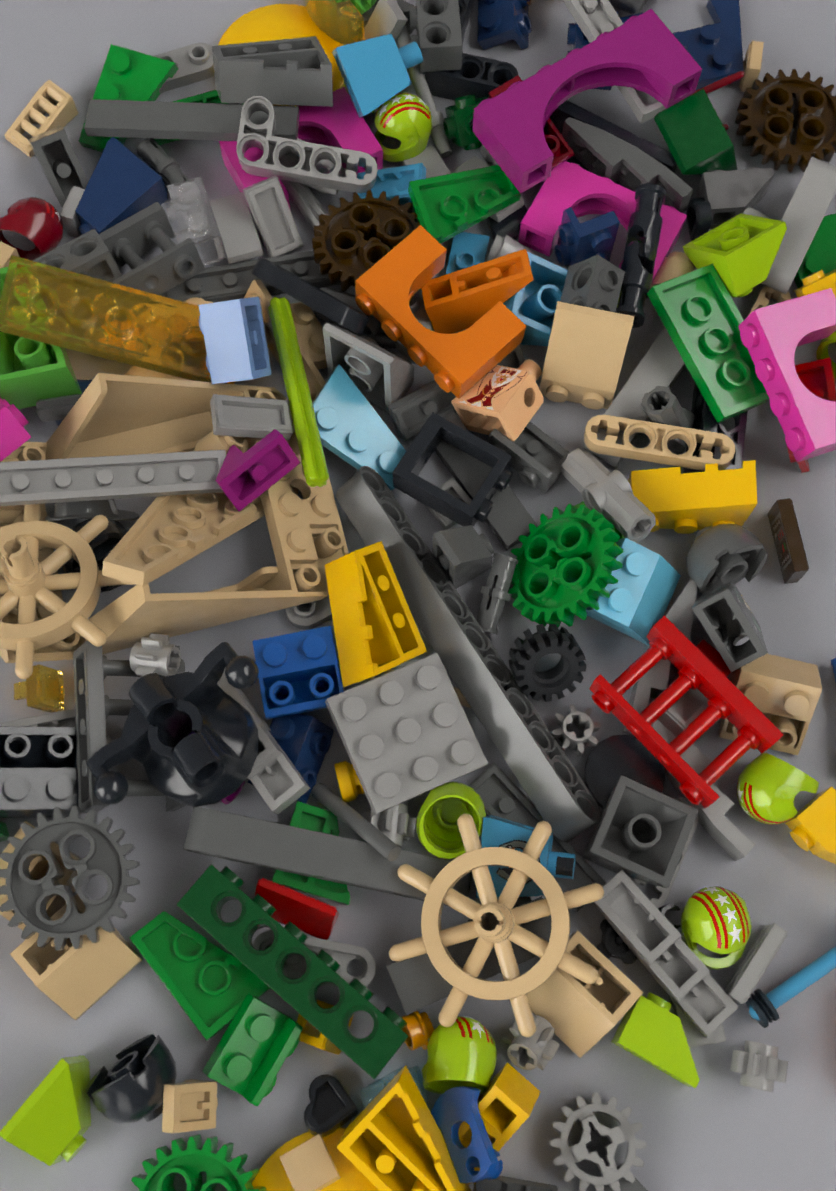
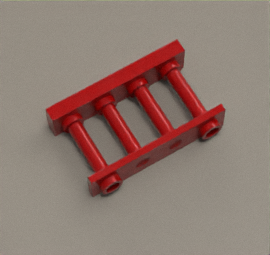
M664 615L652 626L646 636L650 641V648L611 684L600 674L594 679L589 689L593 693L591 697L595 704L607 714L612 712L681 783L679 789L691 803L695 805L700 803L704 808H707L720 797L711 786L750 748L753 750L757 748L761 753H764L784 734ZM661 659H668L679 670V677L642 712L638 713L622 695ZM698 689L708 699V707L668 744L651 725L687 691ZM720 718H727L738 729V737L705 769L697 774L681 755Z

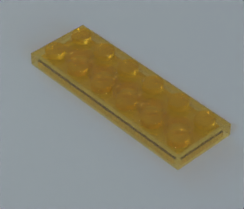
M11 255L0 298V332L191 381L212 382L211 375L206 367L207 352L204 335L199 327V306Z

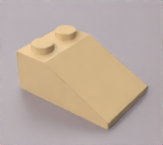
M557 301L539 387L542 395L553 402L570 401L580 403L584 407L593 410L608 409L616 391L634 316Z

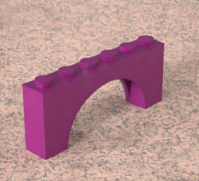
M649 9L639 16L634 15L630 17L623 25L611 32L607 31L600 34L595 41L588 45L573 49L566 57L556 63L543 66L536 74L526 80L513 83L506 91L494 98L483 100L474 108L472 131L521 194L551 175L554 154L546 142L543 128L551 114L563 102L589 89L604 86H622L649 94L667 109L695 93L702 68L656 13Z

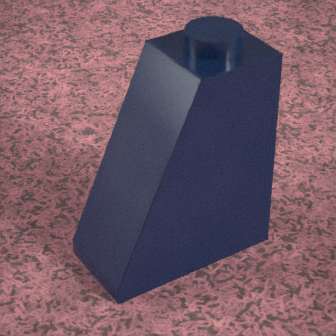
M114 137L108 140L75 210L81 224L79 231L82 235L93 229L100 234L156 202L161 205L168 199L162 177Z

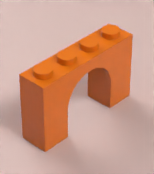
M420 225L355 281V301L366 315L370 316L372 314L381 323L383 331L393 341L399 340L408 349L407 352L410 358L418 366H425L434 374V379L442 390L447 393L451 391L459 399L522 343L527 326L501 301L494 305L472 326L458 333H437L420 324L414 317L409 302L421 287L444 268L447 252Z

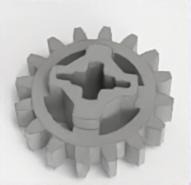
M593 1093L591 1104L586 1105L585 1100L581 1096L575 1098L577 1110L572 1111L567 1106L561 1109L563 1115L567 1118L565 1123L554 1121L552 1127L561 1133L560 1139L549 1141L550 1146L560 1148L561 1155L557 1156L553 1163L554 1165L566 1164L568 1170L563 1177L566 1182L572 1180L575 1176L580 1179L578 1191H585L589 1184L594 1185L595 1191H604V1185L607 1184L610 1185L613 1191H621L618 1180L623 1177L626 1181L633 1183L635 1178L629 1169L632 1165L644 1166L645 1162L635 1155L636 1149L647 1147V1142L636 1140L634 1134L643 1126L641 1123H629L627 1119L632 1112L630 1107L623 1109L621 1112L615 1109L617 1098L614 1096L608 1100L606 1105L601 1104L599 1093ZM593 1112L607 1114L620 1125L611 1129L599 1124ZM578 1119L582 1128L581 1136L577 1144L568 1147L570 1129ZM588 1123H590L593 1131H596L599 1137L607 1136L609 1144L604 1147V1158L607 1165H605L603 1158H600L597 1152H588L586 1149V1144L591 1141V1129ZM627 1141L625 1159L617 1169L614 1161L618 1144ZM586 1159L597 1164L602 1176L588 1175L580 1170L575 1163Z

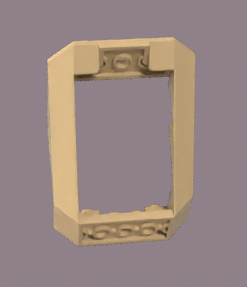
M98 373L47 442L26 441L1 462L192 452L195 449L196 443L213 430L210 406L213 394L278 400L288 399L274 387L226 383L212 384V382ZM292 415L293 434L290 440L286 441L301 463L260 495L277 566L262 567L235 585L208 592L151 594L149 584L134 586L88 619L107 635V642L102 646L103 654L133 647L136 642H141L142 637L149 638L150 633L168 635L170 638L321 600L328 596L329 592L324 565L348 554L349 551L330 478H328L326 485L322 487H310L306 483ZM247 437L248 448L250 449L263 438ZM290 486L298 488L302 493L303 499L292 493ZM40 504V521H48L45 519L47 516L45 504ZM24 505L0 506V528L9 524L23 522ZM39 547L38 561L42 563L54 552V549ZM61 590L51 591L63 600ZM17 605L0 622L18 624L19 606ZM43 606L36 608L35 621L51 616L52 613ZM74 632L58 643L34 649L33 662L73 660V652L87 640L77 632ZM0 648V657L5 663H15L16 650Z

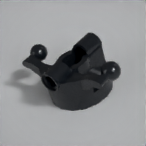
M223 642L204 658L194 673L184 672L162 678L157 673H149L136 680L129 691V697L134 705L131 707L123 727L122 736L102 747L87 761L88 768L96 778L93 788L95 797L101 803L107 805H116L125 798L129 788L127 779L120 772L109 770L132 758L143 764L150 783L176 803L200 807L216 804L234 793L252 771L258 754V729L251 713L224 692L217 683L225 670L226 679L234 688L247 689L251 687L259 676V669L255 660L245 655L238 656L228 642Z

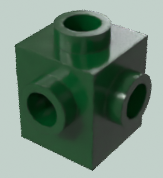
M475 95L462 96L454 99L455 105L445 108L447 118L443 119V126L448 140L452 139V143L460 147L464 146V150H473L482 146V143L472 131L474 108L487 99V97L475 99Z

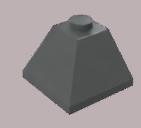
M621 775L601 812V819L594 827L583 858L617 874L623 870L629 878L669 888L699 810Z

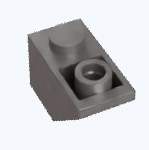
M750 167L745 170H714L703 173L696 196L697 198L704 197L705 201L710 202L712 211L710 229L716 228L740 213L743 214L748 206L754 208L766 194L774 176V169Z

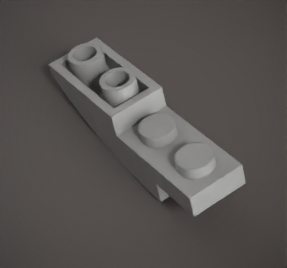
M224 670L217 685L251 713L258 729V754L252 771L247 778L253 783L271 811L278 815L307 792L310 787L270 733L271 729L243 690L234 688L228 683Z

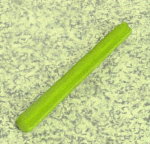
M274 297L270 300L268 310L306 483L310 487H322L326 485L329 474L290 303L285 297L280 299Z

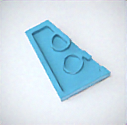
M338 364L312 403L321 443L357 470L362 466L374 469L383 478L389 489L393 490V471L406 453V450L344 369Z

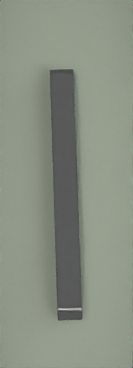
M368 466L360 467L337 490L336 498L366 546L382 541L417 625L434 651L438 653L443 665L544 821H547L552 826V833L561 841H571L601 819V811L596 800L528 697L519 688L514 676L383 478Z

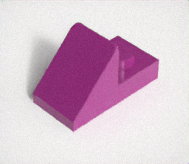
M274 429L245 453L233 444L228 450L215 481L234 507L240 512L301 462L283 435Z

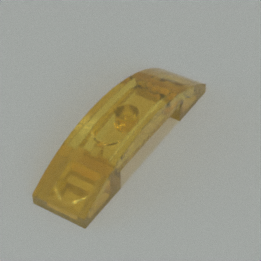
M304 0L306 10L313 22L332 39L343 45L365 40L364 17L350 0L336 3L335 0Z

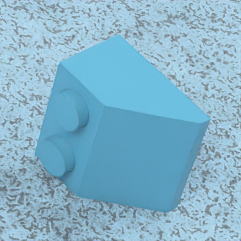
M627 538L618 540L616 544L623 548L624 552L614 557L623 564V567L613 570L611 574L618 579V583L607 584L605 589L611 596L609 598L598 597L597 602L600 608L598 611L589 606L586 608L587 616L649 645L650 641L646 636L652 626L664 616L681 575L661 555Z

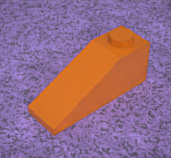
M523 249L429 280L421 287L424 307L435 332L452 334L472 326L499 301L504 303L533 281L534 278L527 250Z

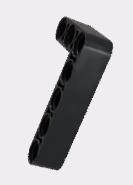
M458 0L462 44L475 0ZM462 53L461 70L423 72L431 95L449 100L466 95H475V99L480 97L489 98V92L518 76L517 68L508 62Z

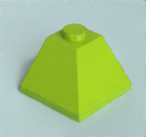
M740 213L683 246V250L697 269L713 264L730 296L734 298L743 297L751 293L753 287L767 279L786 233V222Z
M84 1055L61 1058L1 1129L0 1136L5 1141L48 1166L59 1163L63 1159L70 1162L87 1142L83 1134L91 1126V1101L85 1092L90 1081L89 1060Z

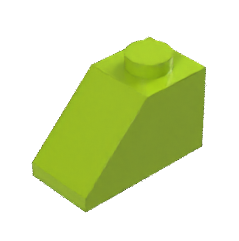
M648 992L646 998L640 996L624 1015L611 1042L684 1085L697 1088L700 1079L680 1017L669 1012L672 1005L663 998L651 992Z

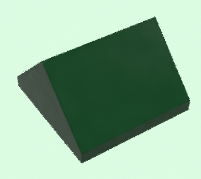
M704 88L657 113L654 117L682 175L703 174L714 170H737L734 145Z

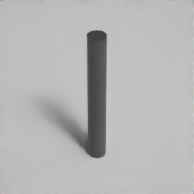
M318 783L313 787L311 795L387 860L394 861L399 857L401 848L328 787L323 783Z

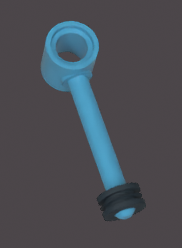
M836 946L767 994H764L760 989L755 990L754 994H751V997L745 1003L749 1009L750 1016L757 1020L764 1028L769 1026L768 1021L773 1023L772 1019L774 1021L778 1020L777 1008L836 968Z

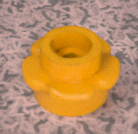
M415 1011L409 1015L402 1016L401 1018L407 1022L403 1028V1031L409 1036L405 1040L407 1047L411 1051L420 1047L427 1050L428 1039L434 1031L427 1013Z

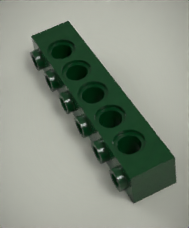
M210 865L176 905L375 1080L409 1037L403 1031L407 1022L390 1007L387 1006L381 1012L371 1004L369 1000L374 994L355 977L348 984L336 973L341 966L323 949L317 955L310 951L304 945V942L309 937L292 922L288 921L283 927L271 916L276 909L258 893L251 899L239 888L245 882L227 866L220 872L213 865ZM230 900L240 901L242 912L239 918L233 922H224L221 918L223 905ZM262 927L271 928L274 933L272 945L263 951L255 950L252 944L254 933ZM293 955H301L307 962L306 972L298 979H288L284 973L286 960ZM333 983L339 988L340 999L332 1008H321L317 1003L316 993L323 984ZM357 1012H367L373 1018V1030L367 1037L356 1038L349 1030L350 1018Z

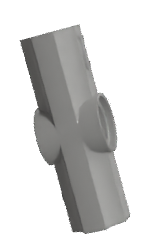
M578 448L567 455L565 462L561 465L562 475L582 494L586 507L590 510L593 508L597 510L625 538L635 540L636 542L646 538L651 529L656 525L655 515L633 495L632 488L626 477L618 470L613 472L607 470L588 450L582 451Z

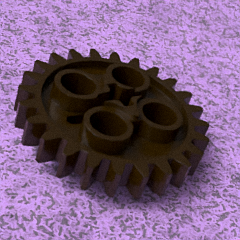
M780 69L775 79L769 73L765 74L762 82L755 79L752 88H746L737 108L738 113L735 123L739 127L736 134L744 136L741 144L742 147L753 146L750 156L763 155L762 165H765L770 160L774 161V170L776 171L782 164H785L789 173H792L795 165H799L804 173L812 157L829 163L836 153V95H831L834 85L832 84L824 88L821 86L823 77L811 81L810 72L807 71L803 78L798 77L796 69H793L788 77ZM792 97L795 99V107L793 113L790 112L793 106ZM792 128H794V132H793V134H792V136H791V142H792V144H791V143H790V133H791V131H792Z
M368 190L366 198L363 199L356 192H353V201L351 202L340 197L339 208L329 204L328 215L320 214V225L313 227L314 238H312L315 264H319L321 275L329 274V283L331 285L341 280V291L343 292L350 286L355 287V281L420 226L416 212L412 213V203L408 202L400 206V196L396 195L391 201L386 200L385 191H382L378 198H373L371 190Z

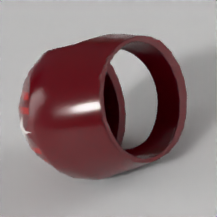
M28 197L21 199L8 208L6 216L0 218V241L16 248L23 263H29L56 249L63 237V222L57 209L41 198ZM2 230L19 233L32 241L36 246L30 251L21 250L5 239Z

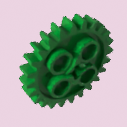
M568 504L564 512L558 507H554L552 518L542 513L540 515L541 524L537 527L530 523L528 526L531 534L528 537L524 535L518 537L523 544L522 547L511 550V553L517 556L516 559L518 560L511 581V586L513 587L508 592L512 594L511 598L515 600L512 605L521 611L522 616L539 625L543 624L544 627L547 624H556L559 628L561 621L570 627L573 625L574 615L582 620H586V608L590 606L598 611L600 609L597 602L598 597L609 598L611 596L605 589L607 584L618 583V579L611 574L613 570L623 567V564L614 558L624 552L623 548L616 544L621 537L613 530L614 525L594 508L590 510L583 504L578 509L572 504Z
M200 1134L190 1136L187 1145L183 1138L172 1141L171 1150L166 1145L157 1148L156 1156L158 1161L150 1158L142 1162L143 1168L148 1175L139 1174L131 1179L134 1185L140 1189L139 1191H176L174 1187L176 1173L181 1174L185 1178L187 1183L186 1191H215L217 1183L224 1185L228 1191H266L265 1186H252L251 1181L259 1172L257 1168L247 1172L242 1168L248 1157L246 1153L233 1159L231 1157L234 1146L232 1142L224 1144L218 1150L217 1136L207 1138L203 1145ZM202 1171L207 1174L206 1183L203 1186Z

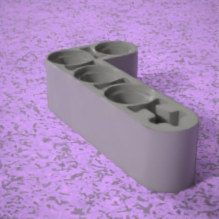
M253 96L248 98L243 104L236 150L239 163L246 173L267 178L277 176L279 180L356 193H366L374 187L377 178V163L370 154L276 137V118L272 103L265 97ZM256 111H263L269 116L268 120L260 125L252 123L249 119ZM251 147L260 148L264 152L263 156L257 161L247 160L244 154ZM292 153L299 158V163L292 168H287L280 163V159L283 155ZM321 160H329L335 165V169L329 174H322L315 166ZM341 162L346 163L345 177H340ZM358 167L365 168L364 179L356 178Z
M814 157L811 158L781 220L786 222L787 230L767 279L761 284L787 294L836 192V166Z

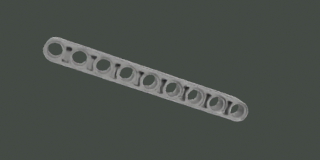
M750 206L743 212V214L771 219ZM665 327L604 415L649 422V418L641 405L644 394L651 392L656 386H665L671 389L686 367ZM599 428L597 439L605 440L606 429ZM619 430L617 444L621 445L624 433L622 430ZM634 433L629 437L632 445L640 433ZM586 444L584 446L586 451L588 450L591 454L615 468L623 460L622 457L592 452L587 448Z

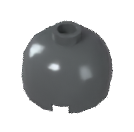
M737 524L708 526L699 531L694 538L686 558L687 570L690 579L694 580L697 584V590L704 595L730 580L736 584L745 577L750 582L764 567L768 553L764 549L762 542L743 526Z

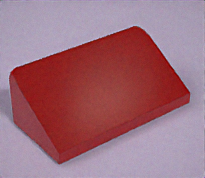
M263 877L262 879L259 878L255 895L258 893L276 909L271 916L272 918L285 925L290 921L302 932L324 940L330 938L339 915L336 907Z

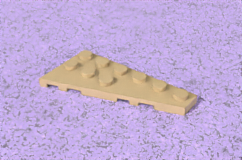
M290 486L292 493L298 496L299 489ZM224 492L157 496L103 560L102 575L117 579L124 584L145 586L265 516L261 497H257L239 512Z

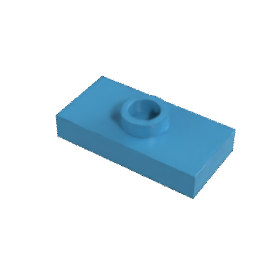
M423 163L377 170L376 182L371 189L373 198H378L382 191H385L386 200L391 201L398 195L400 196V205L408 202L412 203L408 193L409 182L425 179L427 169ZM359 172L357 179H364L365 172ZM357 193L361 199L366 198V193Z
M461 232L454 236L445 275L485 262L490 236Z

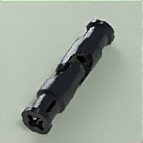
M646 183L636 188L634 198L637 203L635 212L630 216L624 257L621 269L625 271L615 313L634 316L632 328L644 325L646 314L643 312L645 299L648 298L647 293L652 286L655 258L661 235L663 219L660 214L662 205L666 201L667 191L657 184Z

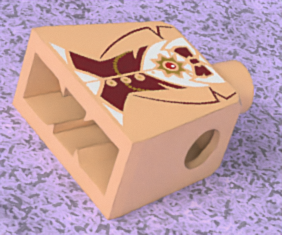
M526 359L517 369L496 365L461 398L455 397L451 403L468 430L489 435L494 429H497L508 439L515 441L543 404L544 397L536 383L542 375V370L536 362L530 359Z

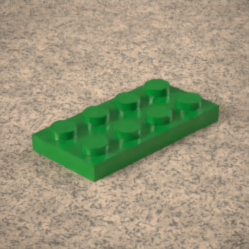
M713 264L655 285L648 291L647 295L717 423L770 401L763 383L756 375L755 365L749 351L741 341L738 326L744 319Z

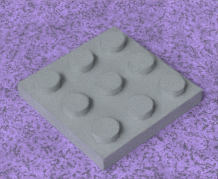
M438 653L334 695L325 701L374 815L488 764Z

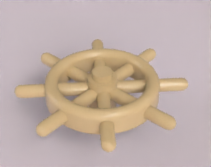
M30 504L24 505L23 522L9 524L0 528V574L4 576V579H0V595H3L0 598V620L17 605L19 606L18 624L0 622V648L16 650L15 674L20 679H27L32 675L34 649L58 643L74 632H77L97 647L103 646L107 642L105 632L89 621L88 618L96 608L101 587L127 584L102 575V570H99L95 555L89 545L95 537L107 528L109 521L106 516H95L78 532H75L64 525L40 521L41 505ZM39 547L56 549L42 563L38 561ZM71 558L80 566V572L54 574ZM76 589L68 603L51 592ZM43 606L52 613L51 616L35 621L36 608Z
M462 814L459 816L457 824L466 853L448 863L435 878L408 864H403L398 868L397 874L402 881L426 894L421 913L422 936L393 945L389 950V957L395 962H400L427 953L439 974L453 986L438 1016L439 1023L443 1027H450L455 1023L468 995L486 1000L510 999L520 1034L524 1037H531L536 1032V1024L526 995L527 993L542 985L557 968L587 984H593L598 979L596 968L566 952L570 936L569 909L602 899L604 889L600 884L592 883L567 892L562 891L554 876L537 861L552 832V826L547 821L537 823L523 852L503 847L482 848L473 817L470 814ZM488 866L513 868L499 898H497ZM472 872L481 904L452 889L461 878ZM530 877L539 886L546 898L513 908ZM444 904L473 921L442 930L441 916ZM551 915L552 926L549 942L519 925ZM478 938L463 968L460 967L450 955L447 947ZM511 942L541 958L535 966L523 975H520ZM493 946L504 981H489L478 978Z

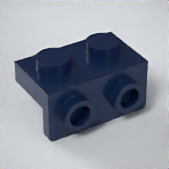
M478 0V43L482 49L486 50L513 39L521 50L528 48L529 33L532 31L529 19V6L532 0Z
M571 207L564 209L561 225L558 227V242L554 248L558 263L561 266H565L568 270L569 266L596 255L610 262L620 224L614 211L580 223Z
M300 713L273 718L269 727L271 729L270 733L310 787L307 792L296 800V802L299 801L306 804L313 787L316 785L317 776L324 757L330 748L334 730L315 717ZM249 779L247 783H249V784H251L252 786H254L253 783H252V782L250 781V779Z

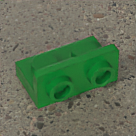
M248 993L202 1072L207 1077L242 1095L249 1103L257 1107L262 1099L274 1088L277 1073L285 1059L297 1048L299 1035L303 1027L288 1015Z

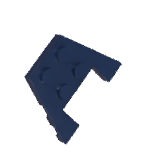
M708 0L706 7L714 24L672 33L702 68L696 90L739 71L744 72L739 0ZM642 13L621 17L620 19L624 24L630 17L634 15L639 16Z

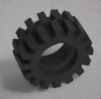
M543 624L536 625L537 632L534 634L531 633L530 629H527L523 632L526 639L523 641L517 637L514 641L517 649L510 648L509 652L511 660H508L509 666L519 688H521L526 696L530 694L532 699L539 701L541 695L545 702L552 701V694H556L558 699L564 698L565 696L562 691L568 689L572 693L576 689L573 682L581 683L584 678L581 673L586 672L587 667L584 662L586 660L584 653L573 635L564 627H561L559 630L556 624H549L548 631H546ZM553 653L561 655L560 661L553 668L542 672L533 670L535 663L543 656Z

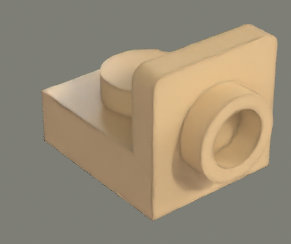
M188 1079L184 1080L183 1083L164 1084L162 1132L181 1133L216 1128V1110L218 1107L217 1082Z

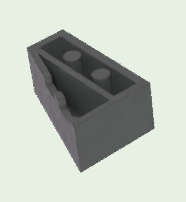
M316 36L212 46L215 86L222 103L244 104L248 98L262 96L267 98L273 105L333 107L332 64Z

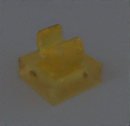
M40 664L34 665L32 675L26 681L14 684V700L27 699L28 707L49 713L64 710L63 672Z

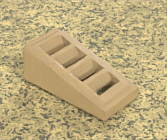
M48 80L40 87L5 133L6 140L31 158L34 155L33 149L28 139L22 134L26 131L34 137L58 126L64 128L78 115L73 98L51 80ZM46 112L50 114L48 117L44 116ZM35 122L41 126L39 129L33 126Z

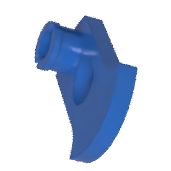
M468 1086L454 1087L445 1091L435 1102L431 1114L441 1129L460 1183L497 1179L502 1172L503 1162L502 1160H497L500 1154L493 1149L479 1112L478 1096L481 1090ZM463 1121L468 1123L472 1132V1139L467 1148L461 1144L458 1135L460 1124Z

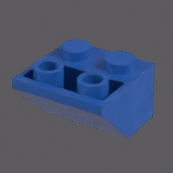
M331 626L252 641L255 661L259 669L258 678L266 720L327 708L325 703L327 698L344 692Z

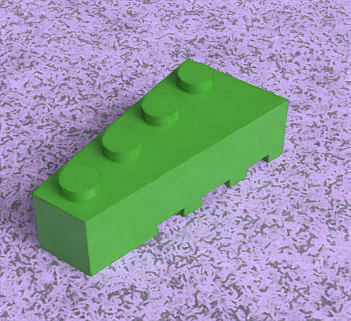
M28 262L0 268L1 399H5L10 405L14 404L18 409L36 406V402L40 399L82 394L45 294Z

